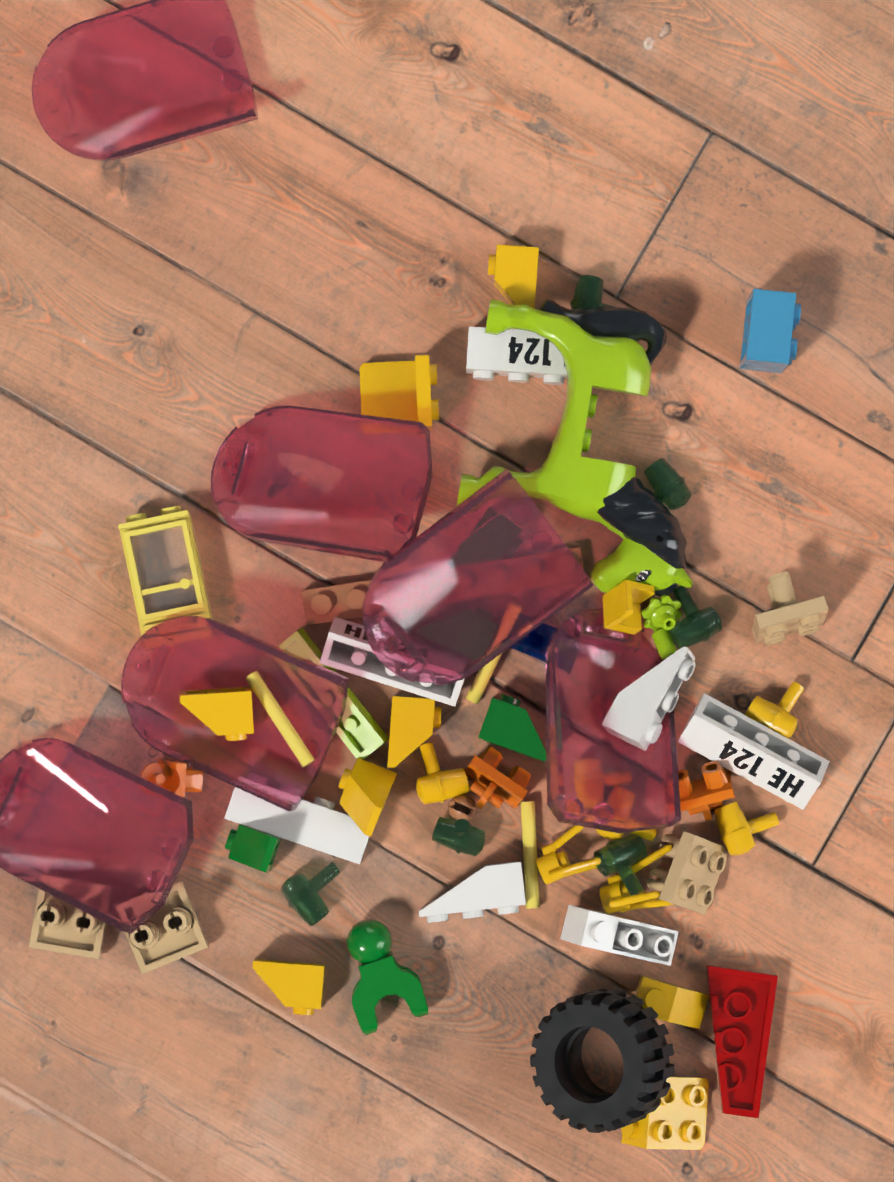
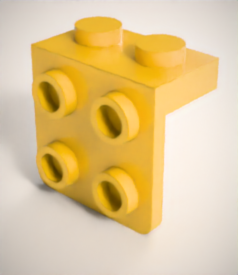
M415 355V361L363 363L360 366L361 419L364 432L432 431V421L439 420L438 399H431V386L438 384L437 364L429 363V355Z
M672 1076L667 1078L666 1082L670 1083V1089L666 1096L659 1098L661 1100L659 1107L654 1112L648 1113L646 1118L621 1128V1143L644 1149H702L705 1144L709 1092L708 1080L702 1077Z

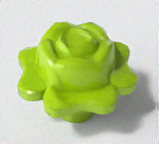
M667 594L662 595L661 598H652L647 608L641 612L642 617L645 618L642 622L643 626L653 629L654 632L663 628L665 630H672L676 625V621L682 617V612L679 610L681 607L680 601L672 600Z

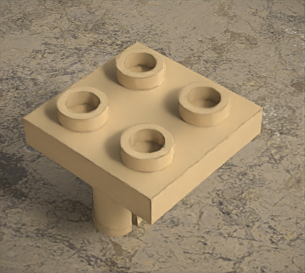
M781 572L770 576V584L767 585V590L773 610L755 615L752 626L755 643L764 641L765 645H773L786 639L785 635L799 632V636H806L820 630L819 626L824 625L828 613L825 596L803 602L797 601L789 572Z
M683 831L681 838L667 833L661 841L673 845L672 850L663 855L673 858L669 872L660 867L652 868L649 874L659 877L661 880L657 881L648 878L647 886L650 889L661 891L659 899L705 915L708 907L714 900V889L720 873H722L726 866L728 850L722 845ZM660 844L659 849H661L665 845Z
M41 877L28 948L99 960L113 888Z
M183 881L115 908L141 974L209 947Z

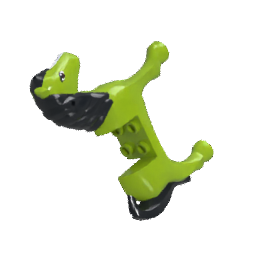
M491 299L485 333L499 335L510 329H519L536 333L549 340L561 353L566 366L567 397L561 422L554 436L548 457L542 466L531 472H515L501 466H493L480 477L462 473L456 509L473 510L481 501L494 495H522L547 500L559 510L578 518L603 524L623 539L613 553L595 564L591 572V579L601 592H609L625 579L654 586V595L656 596L669 595L678 585L691 588L693 582L684 570L686 538L681 532L678 519L670 513L669 509L651 490L643 486L639 478L635 477L636 467L581 456V452L587 453L589 451L592 430L585 429L587 417L593 418L595 415L598 395L591 394L592 388L647 397L651 381V365L666 344L667 334L665 330L648 313L630 308L604 306L592 309L570 310L560 306L553 300H546L540 309L537 310L527 304L512 305L506 304L501 300ZM642 340L647 342V351H645L644 347L640 345L637 341Z

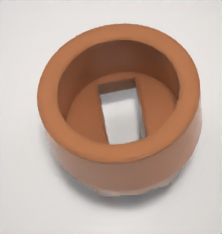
M462 794L454 797L448 805L449 815L456 822H468L476 814V804L467 795ZM455 802L472 809L470 814L466 815L460 810L453 809Z

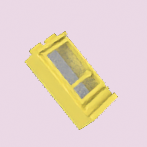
M181 506L161 509L160 516L147 518L146 513L125 517L126 523L118 524L143 640V648L146 651L169 644L186 643L188 640L216 637L191 513L188 510L182 511Z

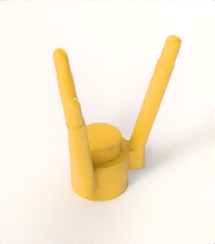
M601 808L595 809L553 843L541 848L544 856L537 858L536 863L547 885L570 875L601 868L617 862V858L614 856L606 859L594 858L571 865L564 851L557 852L559 847L602 813Z
M670 844L653 852L623 872L607 878L609 885L600 887V899L607 914L618 911L623 913L634 909L674 905L661 899H655L660 897L658 891L634 895L631 884H623L622 882L672 850Z

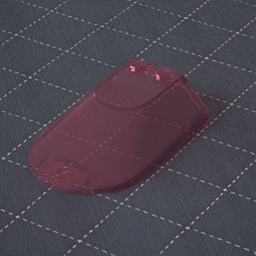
M150 0L76 23L60 32L50 41L38 66L35 67L32 79L34 110L48 136L66 151L95 161L125 158L258 119L254 89L237 29L226 0Z
M276 406L255 413V418L245 423L239 429L235 427L229 433L216 454L211 471L212 498L224 520L238 533L256 541L394 564L416 541L433 478L430 430L423 423L298 406Z
M507 468L382 564L373 576L365 594L363 625L372 651L390 671L412 682L418 681L443 685L462 680L477 672L590 589L594 584L567 545Z
M603 609L584 610L567 619L555 631L547 649L545 664L547 805L558 822L615 833L670 827L681 820L674 709L670 713L667 712L661 722L662 731L659 738L654 744L650 743L646 751L609 734L602 726V722L617 694L663 660L660 658L657 648L654 649L642 635L644 632L643 628L634 635L604 628Z
M181 616L153 626L134 644L123 668L121 693L123 703H126L128 713L133 722L131 725L138 735L151 747L284 810L293 811L296 810L322 768L346 708L349 678L214 619L202 616ZM257 671L315 761L304 768L302 767L252 689L254 734H247V739L238 741H227L225 735L218 736L180 703V691L250 686L245 678Z
M41 738L32 740V743L18 750H11L0 760V867L3 870L128 933H133L164 906L194 840L191 800L81 747L59 739Z

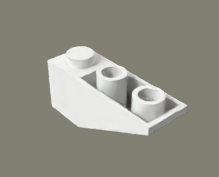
M683 646L617 694L602 722V726L609 734L644 751L647 750L650 743L654 744L662 731L661 722L667 712L670 713L677 704L679 693L677 692L682 682L688 681L694 672L695 656L690 649Z
M521 861L483 866L420 909L419 917L427 916V923L448 921V914L462 912L463 919L483 917V910L494 908L498 909V915L518 913L519 906L526 905Z
M568 905L560 939L588 948L671 966L679 931Z

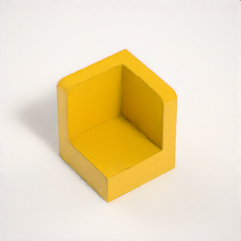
M625 579L604 594V628L632 635L642 630L640 604L655 594L654 586Z

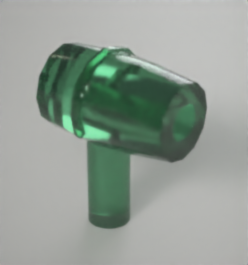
M592 275L579 276L573 300L570 302L571 310L611 306L602 303L603 280Z
M664 458L655 461L644 471L647 480L655 491L653 494L670 511L683 507L690 500L692 493L684 482L685 479Z
M679 586L674 589L673 594L680 601L681 608L686 615L685 618L676 623L673 629L669 630L672 640L678 649L683 646L689 647L702 641H708L710 637L722 631L721 618L714 608L710 606L699 610L686 587Z
M439 817L433 831L432 840L455 850L458 854L464 853L476 857L483 849L485 831L470 825L465 819L452 820Z
M635 834L616 841H610L606 846L594 852V858L601 859V863L596 865L602 875L606 877L618 873L630 895L644 893L645 890L630 867L647 857L646 845L639 835Z
M331 862L311 880H308L302 873L291 876L284 882L280 891L288 901V906L292 907L309 926H313L330 912L318 892L337 877L340 871Z

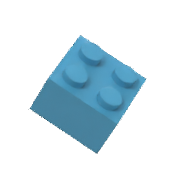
M762 289L752 290L746 302L740 369L781 374L788 365L792 364V360H795L798 340L792 338V330H795L796 325H799L801 304L795 303L796 293Z

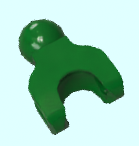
M372 919L362 920L355 924L347 937L348 951L358 961L361 975L353 990L352 1006L360 1028L365 1035L377 1031L378 1020L375 1014V1007L378 1001L386 995H398L404 998L412 1015L415 1017L428 1015V1005L418 974L396 962L392 951H390L392 938L389 930L381 922Z

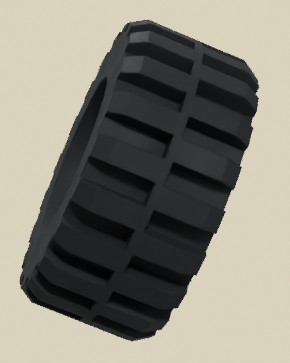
M606 989L594 990L567 998L566 1001L556 1004L550 1009V1015L544 1016L540 1021L538 1029L542 1032L534 1034L531 1044L532 1047L536 1048V1053L530 1055V1066L536 1068L537 1074L533 1076L535 1087L540 1086L544 1093L540 1096L546 1106L551 1104L555 1108L553 1114L561 1121L569 1118V1126L578 1130L586 1128L590 1133H600L605 1130L610 1132L646 1118L648 1113L654 1112L661 1104L659 1098L667 1095L670 1083L666 1082V1079L674 1075L675 1065L669 1063V1056L674 1055L673 1044L667 1045L665 1035L669 1034L665 1024L659 1025L655 1019L658 1017V1014L652 1007L645 1009L642 1007L644 1004L642 999L635 995L627 997L625 991L617 989L610 991ZM591 1027L598 1028L607 1033L615 1041L621 1052L623 1076L615 1093L606 1092L596 1086L584 1069L581 1055L582 1044Z

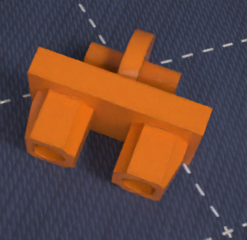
M488 746L479 756L475 755L465 769L466 776L474 781L470 790L481 797L475 806L482 809L485 803L489 802L499 809L502 803L505 802L516 809L528 792L526 787L531 774L522 767L515 765L508 777L496 769L504 757L491 746Z
M158 758V763H149L142 769L140 783L147 792L173 799H184L185 792H202L203 771L193 770L187 767V763Z
M718 760L705 763L701 767L704 777L702 779L691 781L688 770L683 769L669 774L670 787H668L673 814L688 810L689 815L703 812L707 822L713 820L712 809L724 806L723 800L735 798L730 771L725 772Z

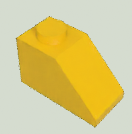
M497 244L496 254H489L487 275H494V286L512 305L527 304L535 309L539 247Z
M250 686L180 691V703L218 736L225 735L227 741H238L247 739V734H254Z
M392 696L388 768H396L433 736V728H440L442 707H435V700Z
M357 758L353 769L345 768L338 788L344 791L339 803L365 835L371 837L397 773Z
M264 959L253 960L252 968L285 1007H293V1014L314 1015V1009L321 1010L326 964Z
M640 975L635 996L643 1000L644 1004L642 1007L644 1009L652 1007L658 1014L656 1019L700 1029L709 994L644 975Z

